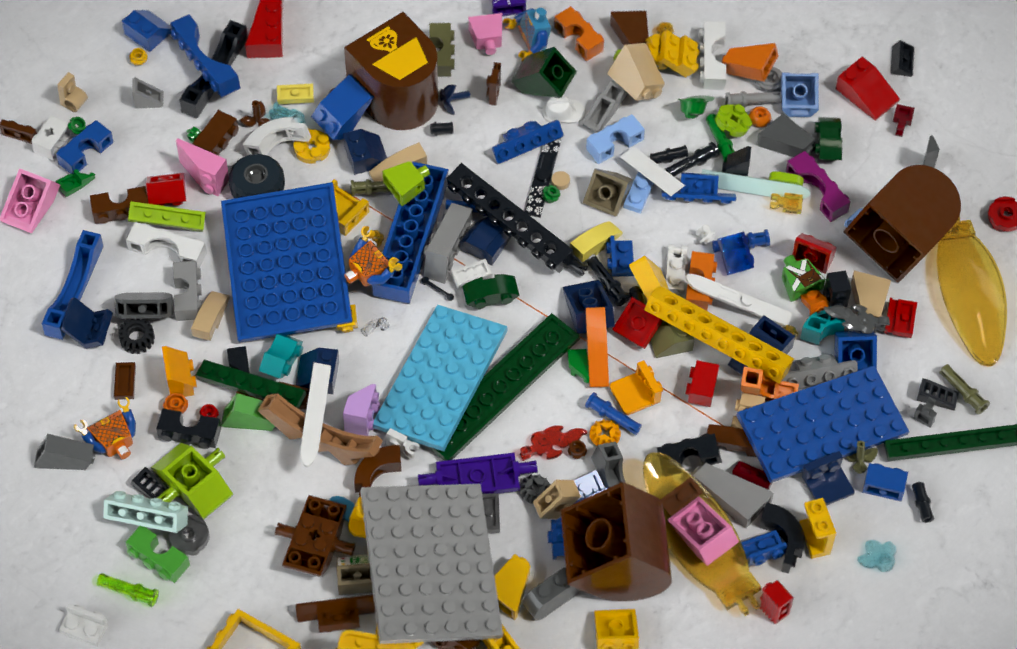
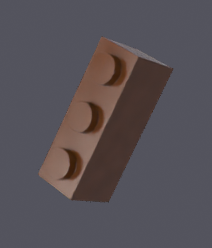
M218 110L192 145L219 156L221 151L227 148L231 138L235 137L239 131L237 118Z

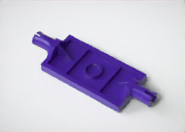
M515 453L436 462L437 471L435 473L418 474L419 486L481 484L482 494L520 491L519 477L521 474L538 473L537 461L519 463L515 459Z

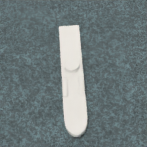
M695 274L686 275L685 279L688 285L702 294L759 317L765 315L784 327L789 325L792 312Z
M315 362L313 364L300 448L301 461L305 467H309L314 462L319 450L331 366Z

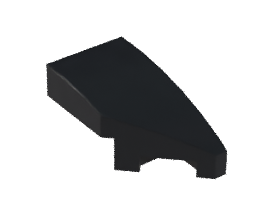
M246 346L228 348L229 367L250 373Z

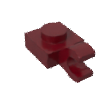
M897 104L893 122L898 123L895 135L902 137L905 125L911 126L914 107Z

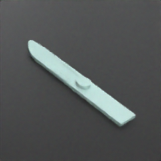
M702 169V174L719 175L718 189L787 200H802L810 196V190L801 185Z

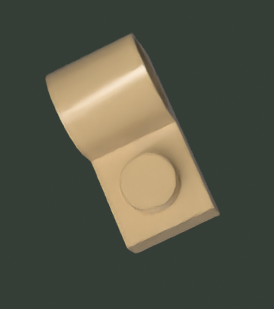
M69 72L57 84L60 105L73 112H77L88 99L87 94L76 86L74 75Z

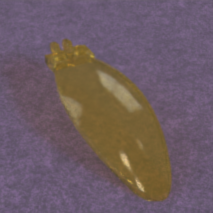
M959 216L955 225L938 243V282L948 314L968 352L979 364L993 366L998 362L1002 354L1007 325L1005 287L993 256L975 235L976 232L971 220L960 221Z
M652 452L646 455L643 463V477L647 493L662 499L684 481L692 477L703 492L699 497L732 526L739 541L707 566L695 555L669 524L668 519L670 516L664 509L668 548L693 578L716 593V596L726 610L737 605L744 616L749 615L748 608L742 602L747 598L755 610L759 609L760 605L753 595L761 591V586L749 571L741 541L724 510L707 489L674 459L662 453Z

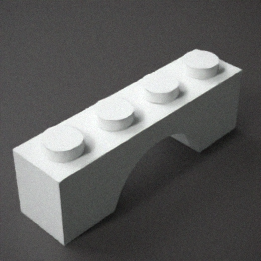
M704 21L703 28H700L699 39H703V43H700V53H703V57H700V68H703V71H700V82H703V90H725L726 65L717 61L713 56L714 51L724 47L726 37L725 22Z
M135 222L126 239L128 250L147 255L156 248H170L179 255L180 262L196 261L197 268H200L207 253L205 242L200 239L188 238L180 233H171L163 228H154L146 223Z

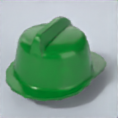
M701 95L677 100H680L681 111L685 113V117L694 119L704 113L707 102L714 100L715 97Z

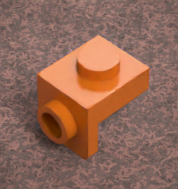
M812 290L800 295L801 302L810 311V316L816 311L818 313L823 311L824 307H828L827 298L818 290Z

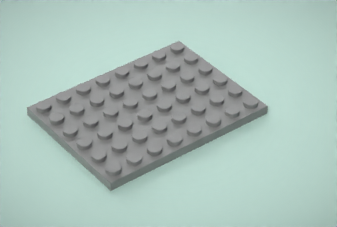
M481 484L362 487L360 493L379 644L502 638L503 630Z

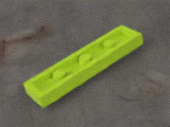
M130 201L128 221L203 232L205 212Z

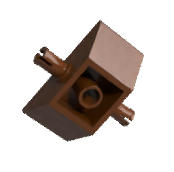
M308 495L297 526L292 527L278 522L275 535L291 539L282 567L321 577L329 568L335 551L353 556L356 544L339 540L347 505Z

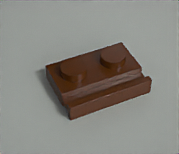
M494 62L491 76L488 75L486 86H488L486 97H489V105H497L499 87L501 86V63Z

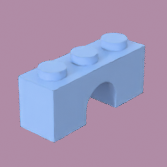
M633 114L623 117L617 123L606 126L602 131L591 134L587 138L586 149L596 162L600 164L614 156V144L612 142L622 141L629 148L644 140L645 129Z

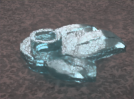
M877 540L866 541L865 549L867 553L857 558L858 562L866 568L877 567L882 572L892 570L895 565V545L891 541L885 542L883 545Z

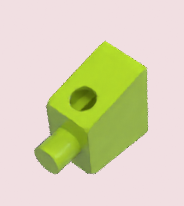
M409 161L382 171L383 182L401 206H404L425 189L424 178L430 175L426 165L416 169L413 163Z

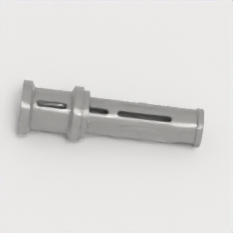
M741 91V93L730 94L729 92L725 94L726 105L740 104L746 107L751 104L781 103L780 91L748 94Z

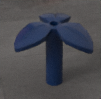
M452 84L444 87V90L440 89V101H443V107L449 114L455 115L450 102L470 98V92L454 93L456 85Z

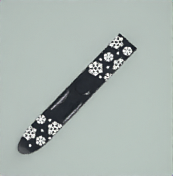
M561 138L542 146L525 212L530 216L541 218L545 203L543 189L550 185Z

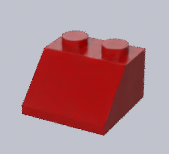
M184 173L147 177L148 204L164 206V204L172 203V205H181L186 201Z
M801 233L795 239L792 255L796 261L808 259L819 272L826 274L835 257L837 247L829 242L818 240L812 235Z

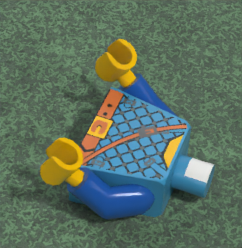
M531 8L516 15L514 19L505 18L503 20V23H509L505 27L509 30L515 29L516 23H518L517 27L529 50L528 52L523 50L519 52L518 57L522 58V62L527 55L545 50L547 47L551 26L544 8Z

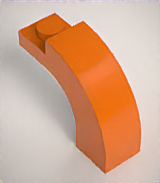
M750 367L743 368L740 389L744 393L765 397V401H771L798 392L799 384L781 381L779 384L764 376V370Z

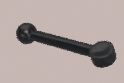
M428 277L422 278L423 285L428 284L445 295L449 301L454 299L452 293L445 292L430 282Z

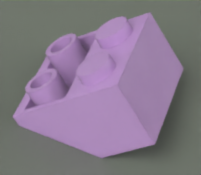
M371 384L348 396L343 412L345 432L368 436L369 431L373 430V417L375 413H378L380 407L376 384Z

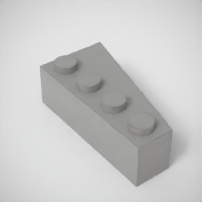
M451 203L449 209H445L443 220L438 222L436 233H432L430 244L424 248L423 256H426L424 277L443 284L446 283L447 270L451 271L454 257L458 255L460 250V241L471 225L473 209Z

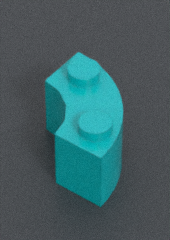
M824 310L818 313L816 311L804 323L800 339L819 345L825 337L835 335L837 331H844L845 327L842 323L845 320L831 317Z
M276 334L271 347L264 353L259 371L279 379L285 375L288 376L296 358L300 357L303 352V341L287 335Z

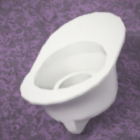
M564 95L561 98L551 97L542 108L543 117L550 122L559 120L564 123H574L582 120L586 113L585 107L581 102L569 99Z

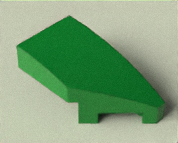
M74 169L73 174L64 176L56 180L55 183L60 184L59 190L67 197L94 180L95 174L92 172L90 174L79 173V170Z
M587 349L567 350L571 375L574 377L580 376L584 379L585 383H589Z

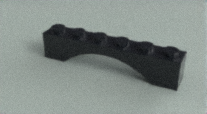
M230 20L222 32L212 60L231 66L247 42V27ZM203 75L194 83L188 85L179 99L181 112L196 118L199 117L214 93L210 82H206Z

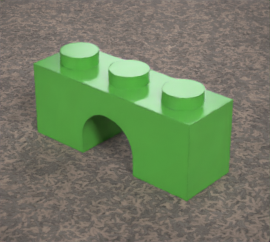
M139 526L126 541L128 554L134 559L139 558L142 560L143 564L150 570L155 569L164 580H171L175 583L190 566L188 556L174 546L163 554L153 552L159 544L157 535L146 527Z

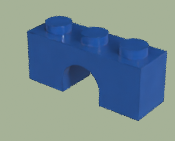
M95 120L92 124L87 125L85 130L79 135L74 136L67 145L58 150L56 153L58 164L70 174L74 173V169L81 171L87 166L85 154L82 152L87 149H95L101 154L114 143L112 132Z

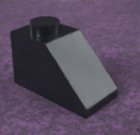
M751 146L728 154L727 161L722 164V172L748 176Z

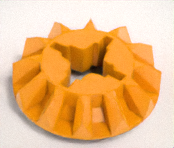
M603 418L602 421H596L591 426L589 436L596 446L615 441L618 443L621 431L618 424ZM602 430H609V436H607L606 434L601 435Z

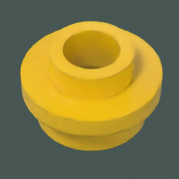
M142 48L133 49L129 56L131 63L135 65H142L148 59L146 51Z

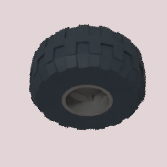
M250 154L240 158L232 166L229 173V187L234 199L284 190L285 178L283 169L278 161L268 155Z

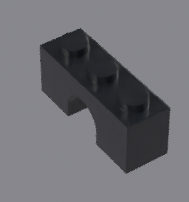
M162 408L156 428L158 438L168 442L172 440L187 445H199L202 448H216L222 428L219 418L201 415L199 422L195 426L185 427L183 426L182 412Z
M715 433L703 434L694 439H683L681 442L674 444L667 443L657 448L661 469L665 477L684 472L683 461L689 456L699 457L702 466L705 463L710 465L722 463Z

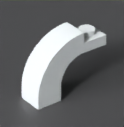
M283 117L271 120L255 129L248 136L243 146L247 155H268L270 150L281 142H309L311 135L306 124L295 123L293 117Z

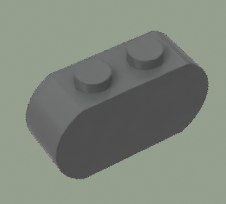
M121 293L114 297L115 316L118 318H167L173 315V296L170 293Z
M564 567L530 590L524 597L522 605L535 620H541L575 597L580 589L567 584L566 567Z

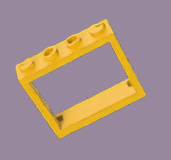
M237 609L234 614L232 613L228 617L227 625L224 629L218 631L212 646L206 648L222 649L240 622L287 649H301V645L244 611Z

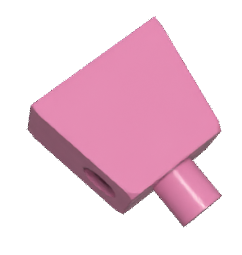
M502 13L468 17V29L476 49H485L488 55L495 54L496 48L502 46Z

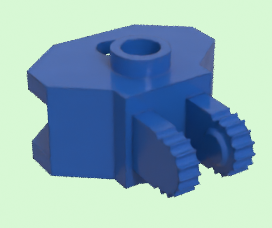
M561 518L551 520V531H548V543L552 545L553 560H557V556H565Z

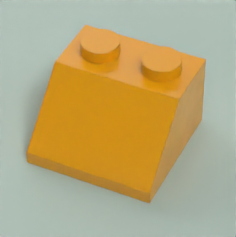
M162 346L170 395L172 393H180L184 397L194 395L193 388L197 387L195 376H191V371H194L193 360H188L187 352Z

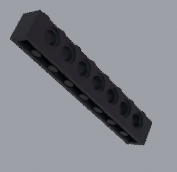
M460 163L446 178L448 189L452 193H458L462 196L461 198L466 204H472L480 215L483 216L485 214L494 226L497 227L499 225L508 237L513 236L522 248L527 247L536 259L541 258L552 271L555 269L560 273L574 258V251L571 247L463 163ZM465 185H471L469 188H463ZM480 195H484V196H485V197L482 198V199H478V198H477V197L480 196ZM494 206H498V207H499V208L496 209V210H492V209H491V208L494 207ZM507 217H512V218H513V219L510 220V221H506V220H505ZM521 228H527L526 231H519V229ZM534 239H541L538 243L532 242ZM548 250H555L552 254L547 253Z

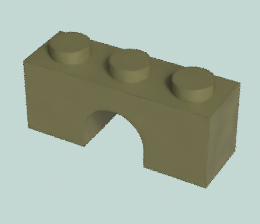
M429 23V39L433 42L435 48L440 49L437 51L438 77H451V70H455V60L451 59V55H455V46L451 44V41H455L454 30H451V23Z

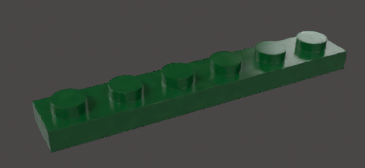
M205 359L195 375L199 380L263 400L267 395L278 393L298 409L306 396V392L303 389Z

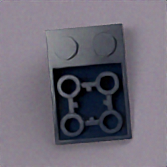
M765 315L749 332L750 335L785 354H788L793 348L795 335ZM733 358L728 363L729 367L741 375L743 368L748 367Z

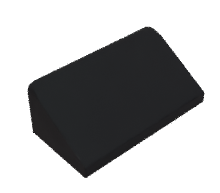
M899 40L892 46L891 74L913 76L914 47Z

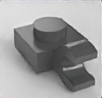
M929 396L926 404H919L913 419L931 428L937 412L933 410L936 400Z

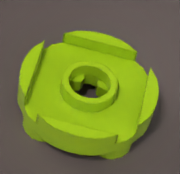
M740 104L722 105L715 116L717 126L723 132L727 130L730 132L729 135L734 137L744 136L752 126L749 115Z

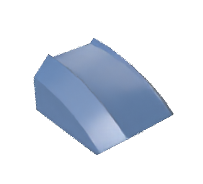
M819 73L781 74L782 111L788 117H811L818 112Z

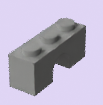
M196 261L173 262L175 289H187L183 294L174 295L176 321L195 320L202 306V300H199V296L202 295L201 284H198V279H201V268H197Z

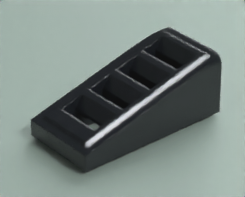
M922 378L916 401L926 403L930 396L936 400L935 406L955 411L959 392ZM941 394H944V399H940ZM948 396H952L951 403L947 401Z
M146 467L131 482L133 487L149 499L157 498L163 491L169 488ZM145 477L148 478L144 484L140 483ZM153 482L154 485L148 490L146 487ZM157 487H160L161 489L154 495L152 492Z

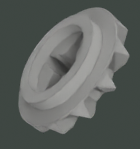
M772 67L766 79L773 77V81L766 82V79L764 82L756 80V84L760 86V89H766L767 92L769 90L776 91L777 88H781L782 72L778 68Z

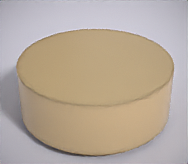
M558 171L552 176V185L556 186L558 190H564L570 185V176L564 171Z

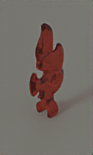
M551 426L544 431L535 432L531 436L532 446L520 448L522 453L519 455L523 461L528 460L535 454L542 456L544 453L547 455L546 459L557 458L562 454V450L553 449L554 445L566 448L573 441L580 440L583 435H586L587 430L574 428L563 433V426Z

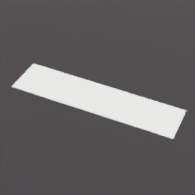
M634 146L620 156V158L670 196L685 186Z

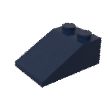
M600 280L563 287L571 319L578 334H586L585 308L605 307L606 329L615 327L613 306Z

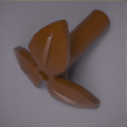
M257 100L252 102L253 117L245 116L240 119V122L248 127H253L256 122L260 127L271 121L268 118H262L266 114L264 104Z

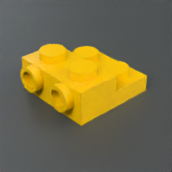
M668 30L662 32L659 62L685 78L695 73L699 67L696 63L697 57L700 54L698 43L686 35L679 38Z
M635 609L594 610L597 649H639Z

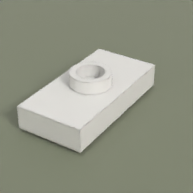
M486 259L450 271L457 289L462 288L464 284L474 279L483 277V280L493 277Z

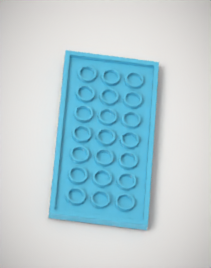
M437 305L376 415L373 428L386 433L391 428L408 436L407 440L444 452L508 331L507 326Z

